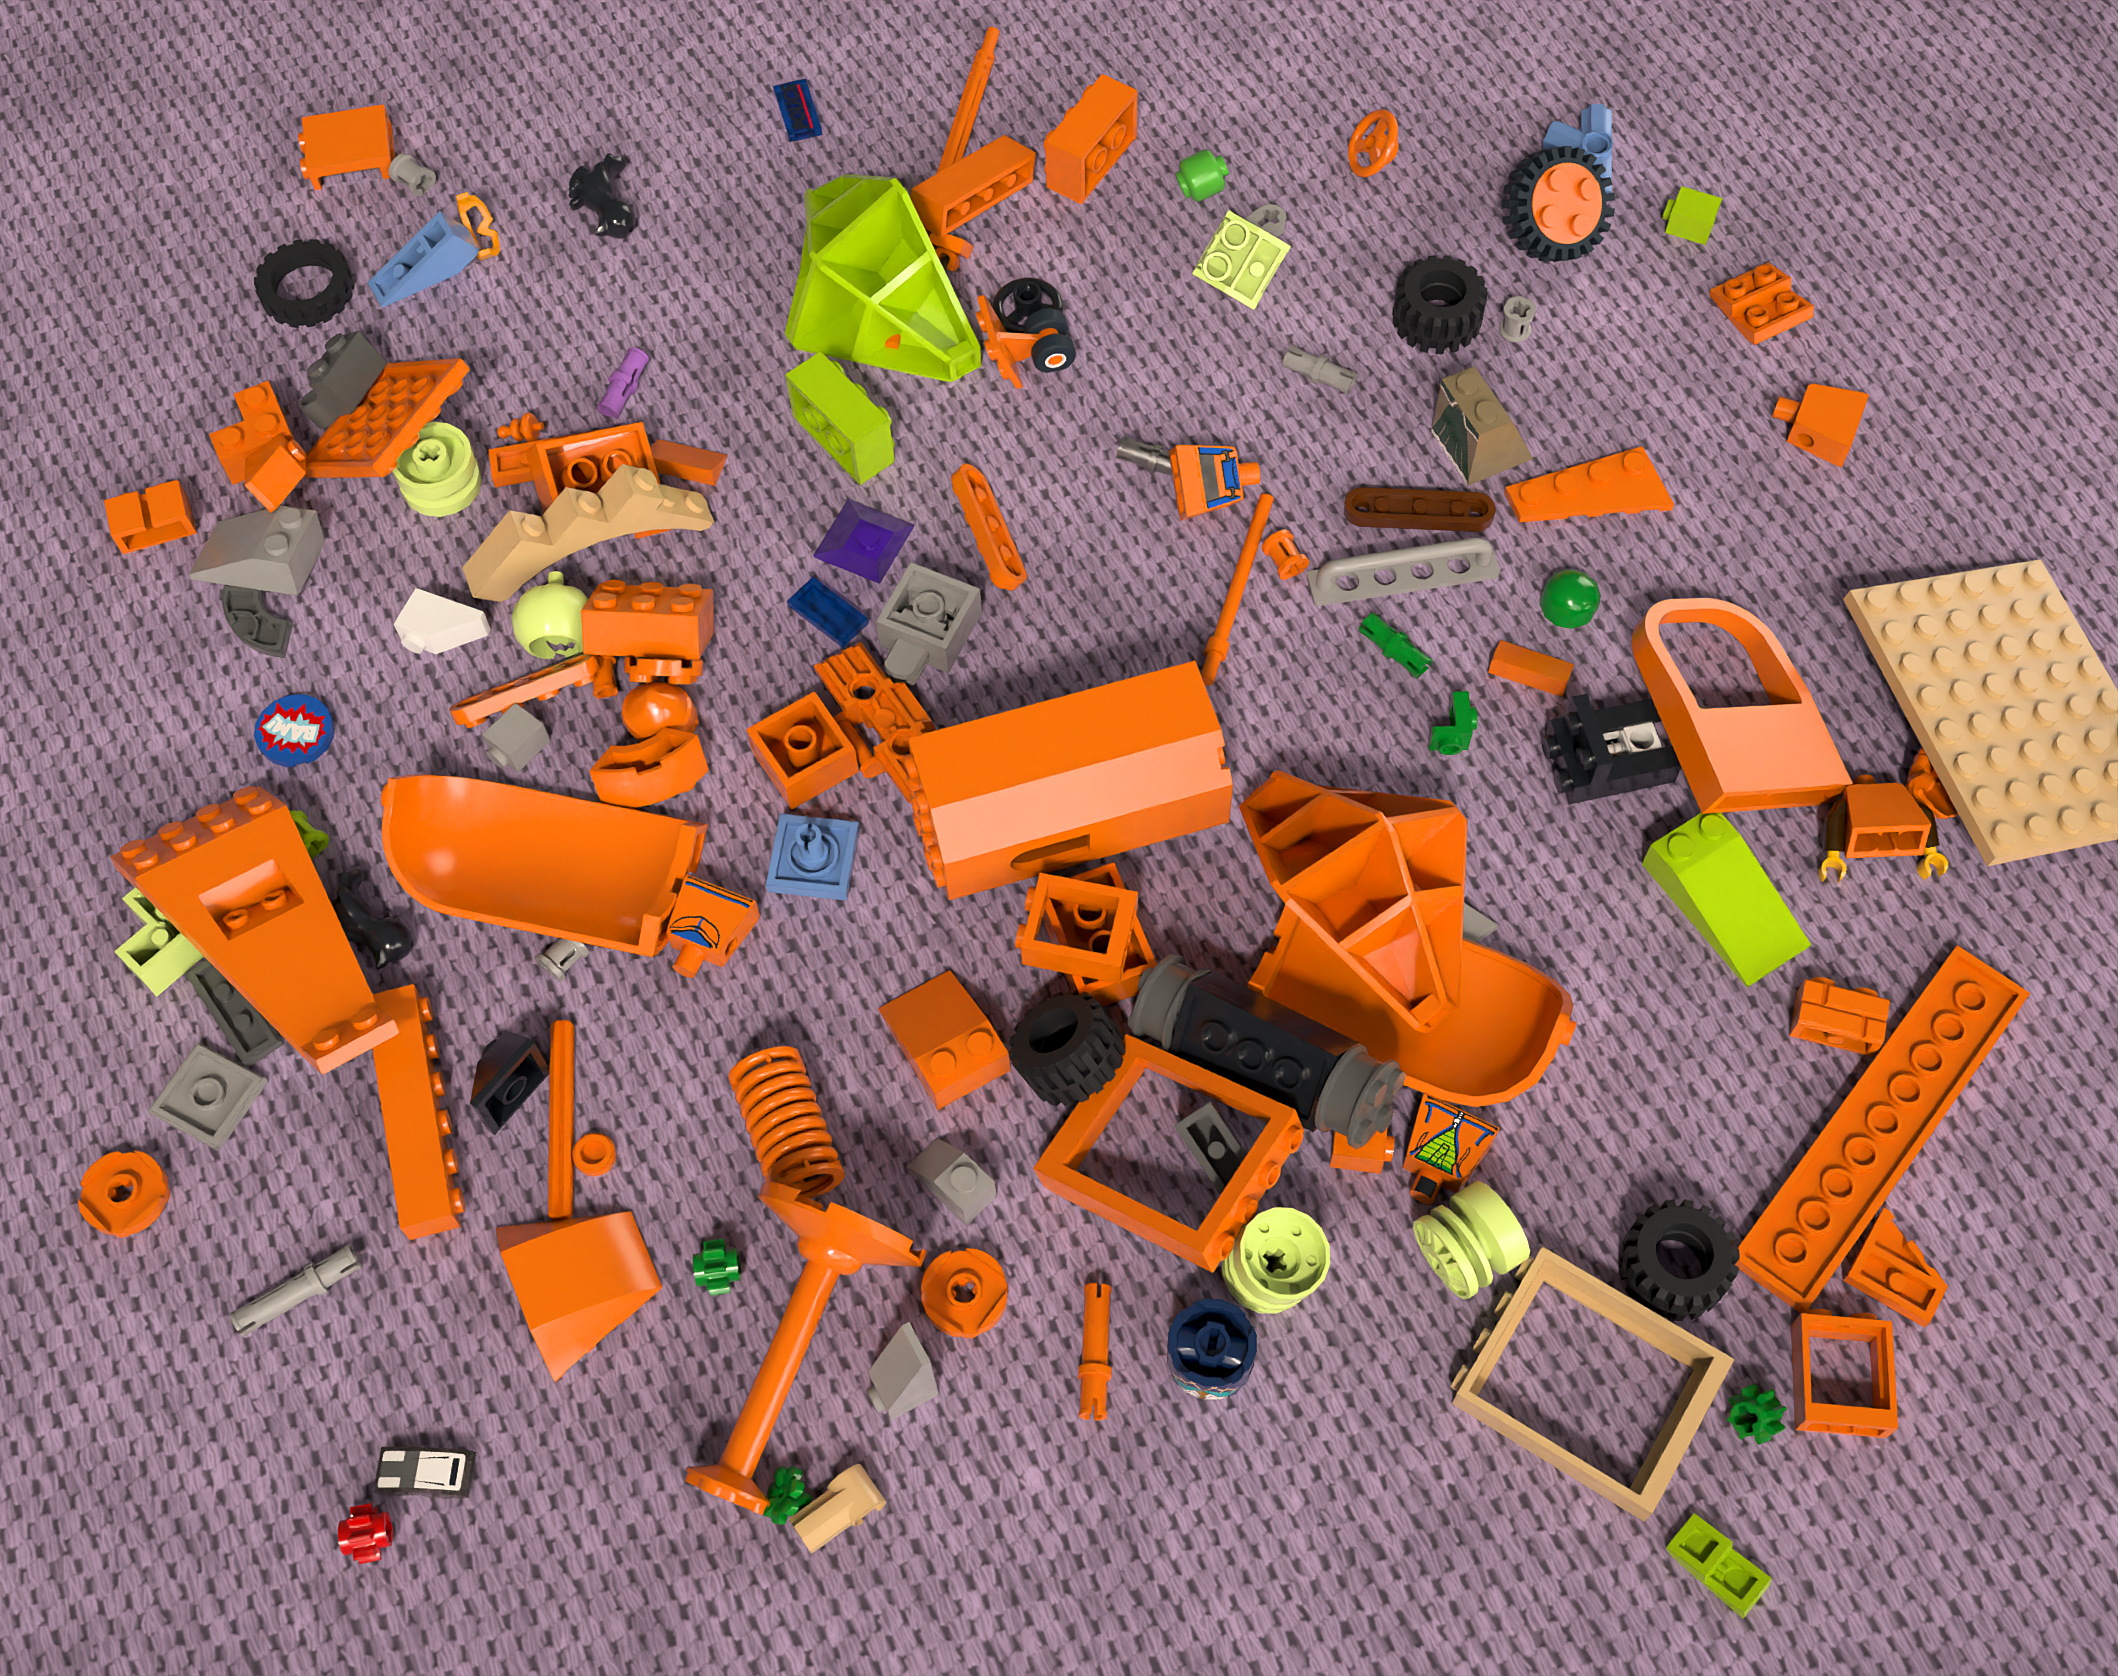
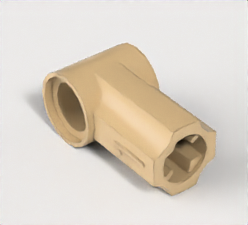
M856 1464L843 1471L831 1481L827 1487L828 1491L789 1518V1521L811 1554L849 1526L856 1527L863 1523L861 1518L875 1508L877 1511H880L885 1506L886 1500L861 1464Z

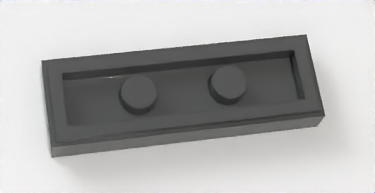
M208 960L185 973L246 1068L283 1045L270 1023Z

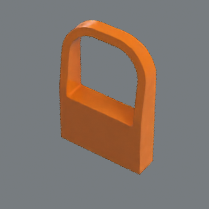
M1688 598L1660 601L1653 605L1638 621L1632 633L1633 655L1702 814L1824 805L1832 803L1844 792L1847 786L1853 784L1810 691L1775 635L1756 616L1724 600ZM1704 622L1719 626L1728 631L1748 652L1772 705L1701 709L1665 648L1659 635V625L1665 623Z

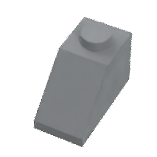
M938 1138L907 1166V1169L965 1226L997 1197L995 1181L965 1152Z

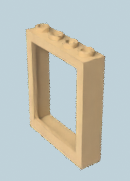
M1542 1246L1536 1258L1534 1259L1529 1256L1527 1260L1522 1262L1514 1278L1521 1281L1515 1294L1513 1295L1506 1291L1493 1314L1500 1317V1320L1495 1329L1491 1331L1485 1327L1476 1341L1472 1351L1479 1354L1474 1365L1472 1368H1469L1463 1364L1450 1388L1457 1391V1394L1452 1404L1645 1522L1653 1514L1735 1359ZM1543 1281L1693 1370L1630 1489L1478 1397L1480 1390Z

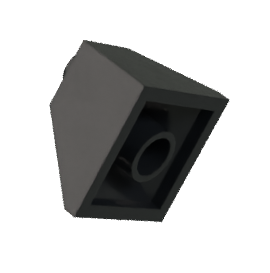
M505 1031L499 1039L492 1040L485 1047L481 1059L477 1062L470 1104L487 1130L494 1136L549 1075V1067L536 1044L527 1037Z

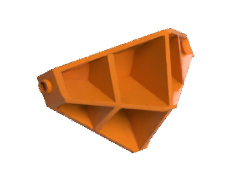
M1280 770L1272 772L1270 778L1256 788L1239 805L1270 885L1283 902L1411 1027L1428 1034L1459 1008L1468 820L1450 800L1315 785Z

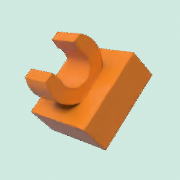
M931 232L929 237L932 245L937 248L935 251L939 260L944 256H949L950 261L947 269L952 272L959 268L960 260L958 256L968 259L974 248L966 240L950 234L939 237Z

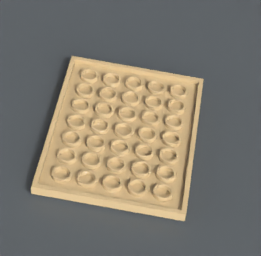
M2041 559L1854 589L1848 592L1843 600L1986 866L2118 839V690Z

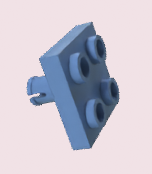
M780 814L766 880L767 892L847 901L860 832L859 822Z

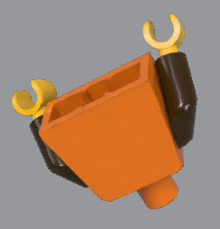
M1861 775L1853 780L1852 785L1845 788L1843 799L1833 804L1825 819L1823 851L1827 852V859H1825L1818 870V875L1822 882L1826 878V867H1833L1837 870L1838 883L1846 874V864L1839 858L1840 852H1844L1845 858L1923 855L1924 853L1925 858L1917 864L1916 868L1919 876L1925 880L1931 875L1929 863L1937 868L1939 877L1948 868L1946 857L1937 853L1936 846H1940L1933 811L1913 798L1903 784H1877L1873 776Z

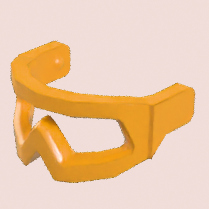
M468 192L455 196L463 226L467 227L477 245L478 242L466 214V211L473 206L478 207L484 218L477 232L492 238L493 247L479 251L477 258L482 261L499 255L500 242L498 232L489 229L493 218L485 204L475 195H469Z

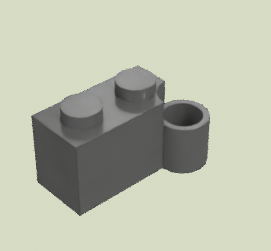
M359 331L345 335L339 333L333 336L325 344L326 352L307 369V377L311 381L309 386L313 390L301 399L298 407L319 429L328 427L339 416L352 414L387 364L385 359Z
M1210 1101L1174 1127L1221 1195L1248 1153L1213 1101Z

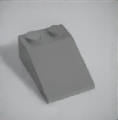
M279 505L272 513L264 509L219 521L189 573L190 579L299 596L325 541L316 510Z

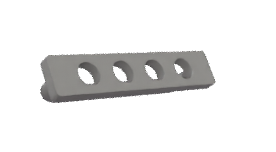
M1469 538L1332 560L1321 569L1308 571L1307 581L1313 604L1315 606L1496 579L1499 577L1500 570L1492 544L1482 538ZM1453 559H1462L1468 563L1469 570L1465 573H1455L1450 570L1448 563ZM1423 564L1432 570V575L1427 579H1419L1412 574L1411 568L1415 565ZM1380 570H1387L1394 574L1395 581L1389 585H1382L1375 580L1374 574ZM1342 576H1351L1357 580L1358 587L1354 590L1346 591L1338 586L1337 580Z

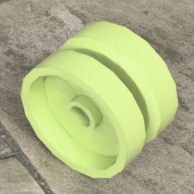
M426 423L418 433L420 435L418 441L412 447L404 450L396 460L397 466L392 473L399 484L403 498L413 510L423 515L436 517L455 514L469 506L479 494L483 481L480 466L474 457V451L469 439L460 429L448 423Z

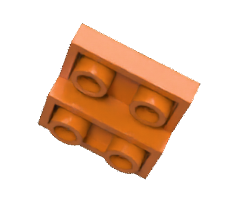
M1769 262L1710 289L1709 296L1744 338L1753 345L1813 318L1814 305L1791 290V277Z

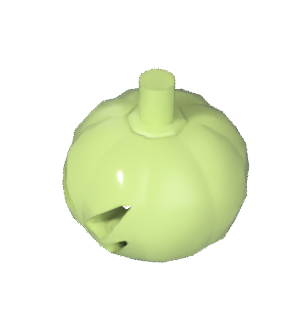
M558 571L550 572L548 574V584L528 589L514 605L511 620L515 639L529 654L541 659H554L555 653L565 655V658L580 655L583 652L581 609L589 598L585 596L582 590L572 586H564L563 573ZM548 641L554 645L561 643L565 646L572 642L575 643L573 649L568 648L566 651L560 649L555 652L546 642Z

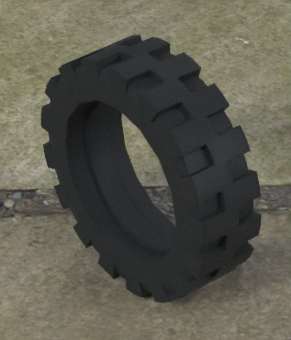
M300 239L294 240L293 244L288 246L286 244L277 247L278 251L268 253L264 257L265 262L259 264L256 269L258 277H254L256 294L267 315L273 316L275 321L282 325L287 323L290 327L299 328V326L304 325L306 327L316 326V323L322 321L326 323L336 313L340 314L345 309L344 305L346 302H350L353 296L351 289H354L355 284L349 265L339 249L336 251L334 246L328 242L321 244L317 239H310L309 242H303ZM319 266L330 270L333 274L330 284L323 292L313 298L294 301L286 300L277 295L279 283L287 274L297 268Z

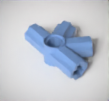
M1591 104L1587 109L1581 111V130L1560 121H1554L1548 128L1543 140L1542 149L1572 146L1571 149H1584V155L1592 154L1597 158L1593 165L1603 164L1606 171L1600 175L1601 178L1610 177L1612 181V110L1607 109L1604 104ZM1612 185L1605 187L1606 194L1612 193Z

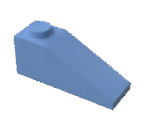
M439 211L367 283L381 307H386L459 274L481 250L467 227Z

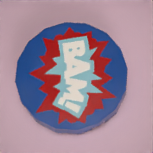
M304 694L287 695L273 701L261 712L255 723L254 738L260 752L270 762L283 767H296V765L308 764L317 760L327 751L334 738L335 728L333 727L334 722L328 708L317 698Z

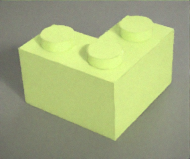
M135 887L122 899L145 926L114 952L156 996H159L204 956Z

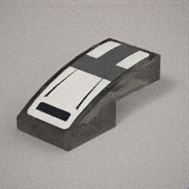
M381 1447L373 1493L387 1496L422 1495L427 1498L438 1499L469 1498L477 1452L434 1447Z

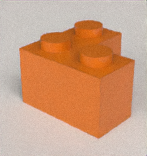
M269 381L234 393L233 395L244 421L209 434L219 461L233 485L245 480L246 458L279 433L288 441L291 439L295 440Z

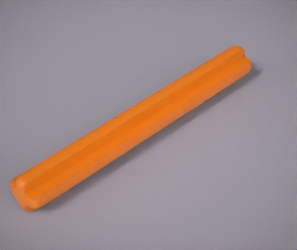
M555 1020L550 1024L548 1216L553 1221L570 1219L573 1216L574 1026L570 1020Z

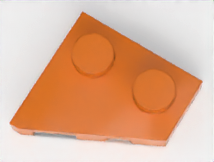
M1883 1208L1876 1217L1843 1281L1925 1328L1934 1316L1948 1286L1937 1271L1927 1265L1923 1253L1914 1241L1908 1242L1892 1221L1895 1217L1891 1211Z

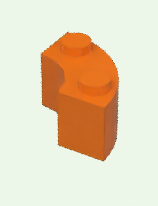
M664 727L654 737L641 743L627 746L611 745L589 772L601 803L637 809L641 806L664 801L679 793L690 791L695 787L696 782L709 771L697 734Z

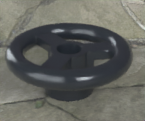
M1020 278L1007 283L997 292L992 308L1007 332L1024 333V325H1018L1021 320L1041 309L1052 308L1063 313V301L1058 290L1048 282L1037 278ZM1042 292L1049 296L1052 305L1042 303ZM1013 293L1015 310L1006 317L1003 311V304L1005 299Z

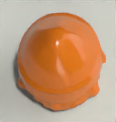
M667 682L646 683L631 690L623 701L621 712L623 724L640 743L654 737L664 727L694 733L699 724L697 710L691 698L682 688Z

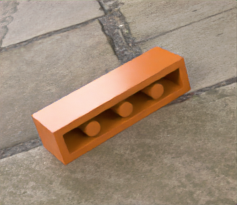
M1003 135L911 188L910 199L924 228L939 237H943L1033 182L1036 152Z

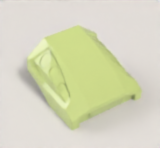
M1228 210L1199 259L1192 275L1254 310L1291 246Z

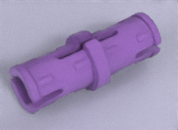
M635 347L628 348L617 371L612 372L609 377L610 385L597 406V410L601 414L609 417L614 415L618 419L629 395L635 393L638 387L637 380L649 361V357L645 352Z

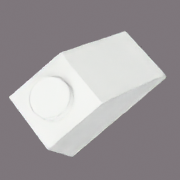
M415 588L394 623L403 646L419 654L423 650L438 654L488 636L491 631L483 611Z

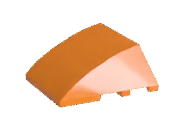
M631 1211L495 1228L500 1253L530 1332L554 1382L560 1379L566 1373L565 1371L582 1356L597 1346L596 1344L615 1327L622 1324L663 1288Z

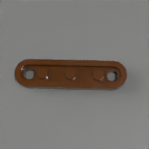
M1360 487L1350 491L1344 503V516L1351 524L1358 527L1481 532L1492 525L1496 512L1494 501L1488 495L1479 492ZM1359 507H1364L1368 509L1369 512H1360L1356 509ZM1477 512L1481 517H1471L1469 513Z

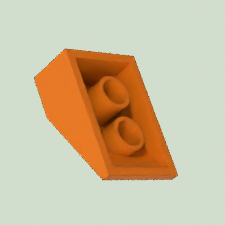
M643 422L536 443L526 453L543 514L565 487L597 494L621 464L652 471L657 479V484H660Z
M950 970L878 1008V1011L937 1110L1011 1071L1007 1049L987 1017Z

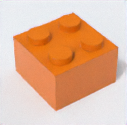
M815 691L746 729L752 753L791 810L859 772L854 747Z

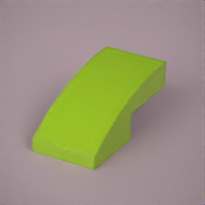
M1693 1513L1667 1545L1666 1551L1744 1619L1771 1585L1772 1578L1732 1549L1733 1542Z

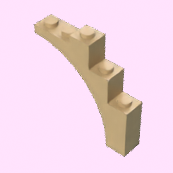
M621 464L597 494L565 487L542 516L509 510L462 569L473 598L502 602L509 599L523 584L546 567L569 554L598 542L626 534L657 529L702 531L710 528L714 520L703 494L657 484V479L652 471Z

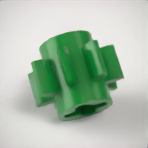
M724 1239L703 1241L704 1250H702V1253L693 1254V1271L696 1286L707 1285V1291L710 1292V1296L731 1293L730 1283L741 1281L742 1277L738 1248L727 1249Z
M1752 1384L1743 1388L1742 1394L1739 1393L1728 1399L1733 1408L1731 1409L1730 1416L1727 1418V1422L1732 1423L1734 1429L1739 1433V1439L1742 1440L1754 1435L1757 1444L1761 1445L1771 1440V1435H1776L1785 1430V1426L1780 1421L1783 1412L1787 1408L1782 1406L1778 1398L1774 1396V1389L1759 1393L1756 1384Z

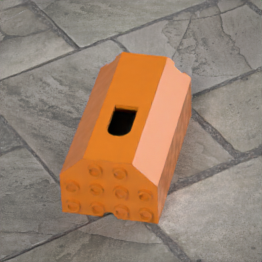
M1196 661L908 738L910 754L903 756L908 773L906 777L911 793L909 796L914 812L912 813L918 836L922 837L925 860L929 871L932 870L937 888L943 887L948 900L1039 876V873L1047 874L1227 824L1230 821L1233 783L1230 768L1228 766L1221 768L1225 766L1222 748L1225 747L1223 734Z

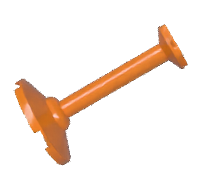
M771 1181L763 1183L757 1197L798 1236V1251L807 1262L718 1464L688 1466L685 1469L687 1475L684 1479L685 1482L705 1492L760 1515H763L766 1506L769 1507L771 1502L751 1478L839 1275L855 1274L864 1264L921 1267L927 1253L925 1249L920 1251L911 1250L910 1247L913 1243L911 1239L874 1220L830 1202L827 1210L824 1211L822 1210L824 1207L822 1204L800 1195V1190Z

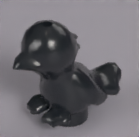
M609 153L606 154L604 162H598L593 170L585 166H580L575 170L569 182L568 196L572 198L569 206L574 211L584 205L596 212L598 215L596 236L603 237L608 235L612 238L622 239L632 233L636 220L633 204H628V199L621 200L616 198L614 178L625 169L626 163L623 158Z
M352 869L349 872L344 871L340 876L341 886L337 890V898L329 900L348 942H358L366 945L373 954L377 970L384 968L389 962L405 958L413 945L411 932L397 915L391 917L389 912H386L383 918L376 919L371 908L359 895V887L363 881L364 873L360 869Z

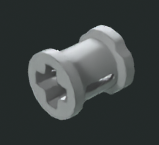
M408 153L397 155L390 164V178L396 183H403L408 186L410 192L415 196L421 197L436 182L435 172L416 164L415 159Z
M1515 296L1507 300L1503 308L1505 318L1499 326L1500 334L1504 339L1510 342H1522L1530 336L1532 330L1530 322L1536 313V306L1532 300L1522 296Z
M559 938L544 954L538 953L534 958L544 970L561 983L565 979L564 974L580 957L586 958L590 952L581 942Z

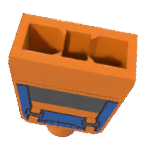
M1176 445L1169 451L1180 521L1236 504L1243 500L1242 486L1260 483L1258 463L1255 461L1239 464L1235 447Z

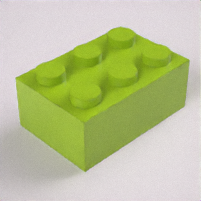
M820 351L785 374L793 418L859 485H862L895 462L893 451L895 442L891 436L890 425H892V420L882 406L876 407L869 400L866 391L859 383L853 384L846 377L843 368L837 361L833 360L831 362Z

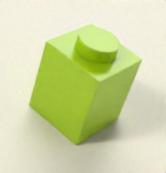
M1681 186L1676 200L1669 198L1662 218L1668 221L1665 233L1706 245L1723 198Z

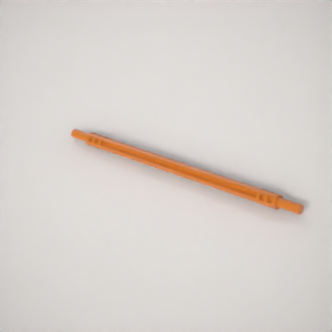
M995 27L987 28L981 49L975 53L937 173L964 157L995 61L993 53L1000 34L999 30ZM925 228L928 237H930L931 231ZM896 334L890 337L885 342V347L898 349L901 335Z

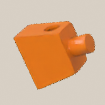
M1810 384L1807 386L1801 402L1779 396L1772 417L1793 424L1786 442L1836 466L1842 467L1853 443L1869 394L1819 384Z

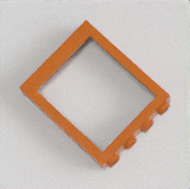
M1126 1034L1123 1040L1126 1050L1121 1055L1124 1060L1121 1067L1114 1071L1116 1076L1111 1082L1107 1081L1103 1085L1104 1089L1098 1094L1094 1092L1089 1095L1088 1100L1079 1101L1033 1170L1043 1186L1053 1193L1213 1273L1220 1261H1224L1230 1255L1234 1246V1239L1244 1224L1247 1225L1254 1218L1258 1202L1266 1190L1276 1184L1280 1176L1281 1167L1289 1154L1296 1152L1303 1140V1126L1295 1109ZM1146 1068L1267 1123L1197 1231L1076 1172Z

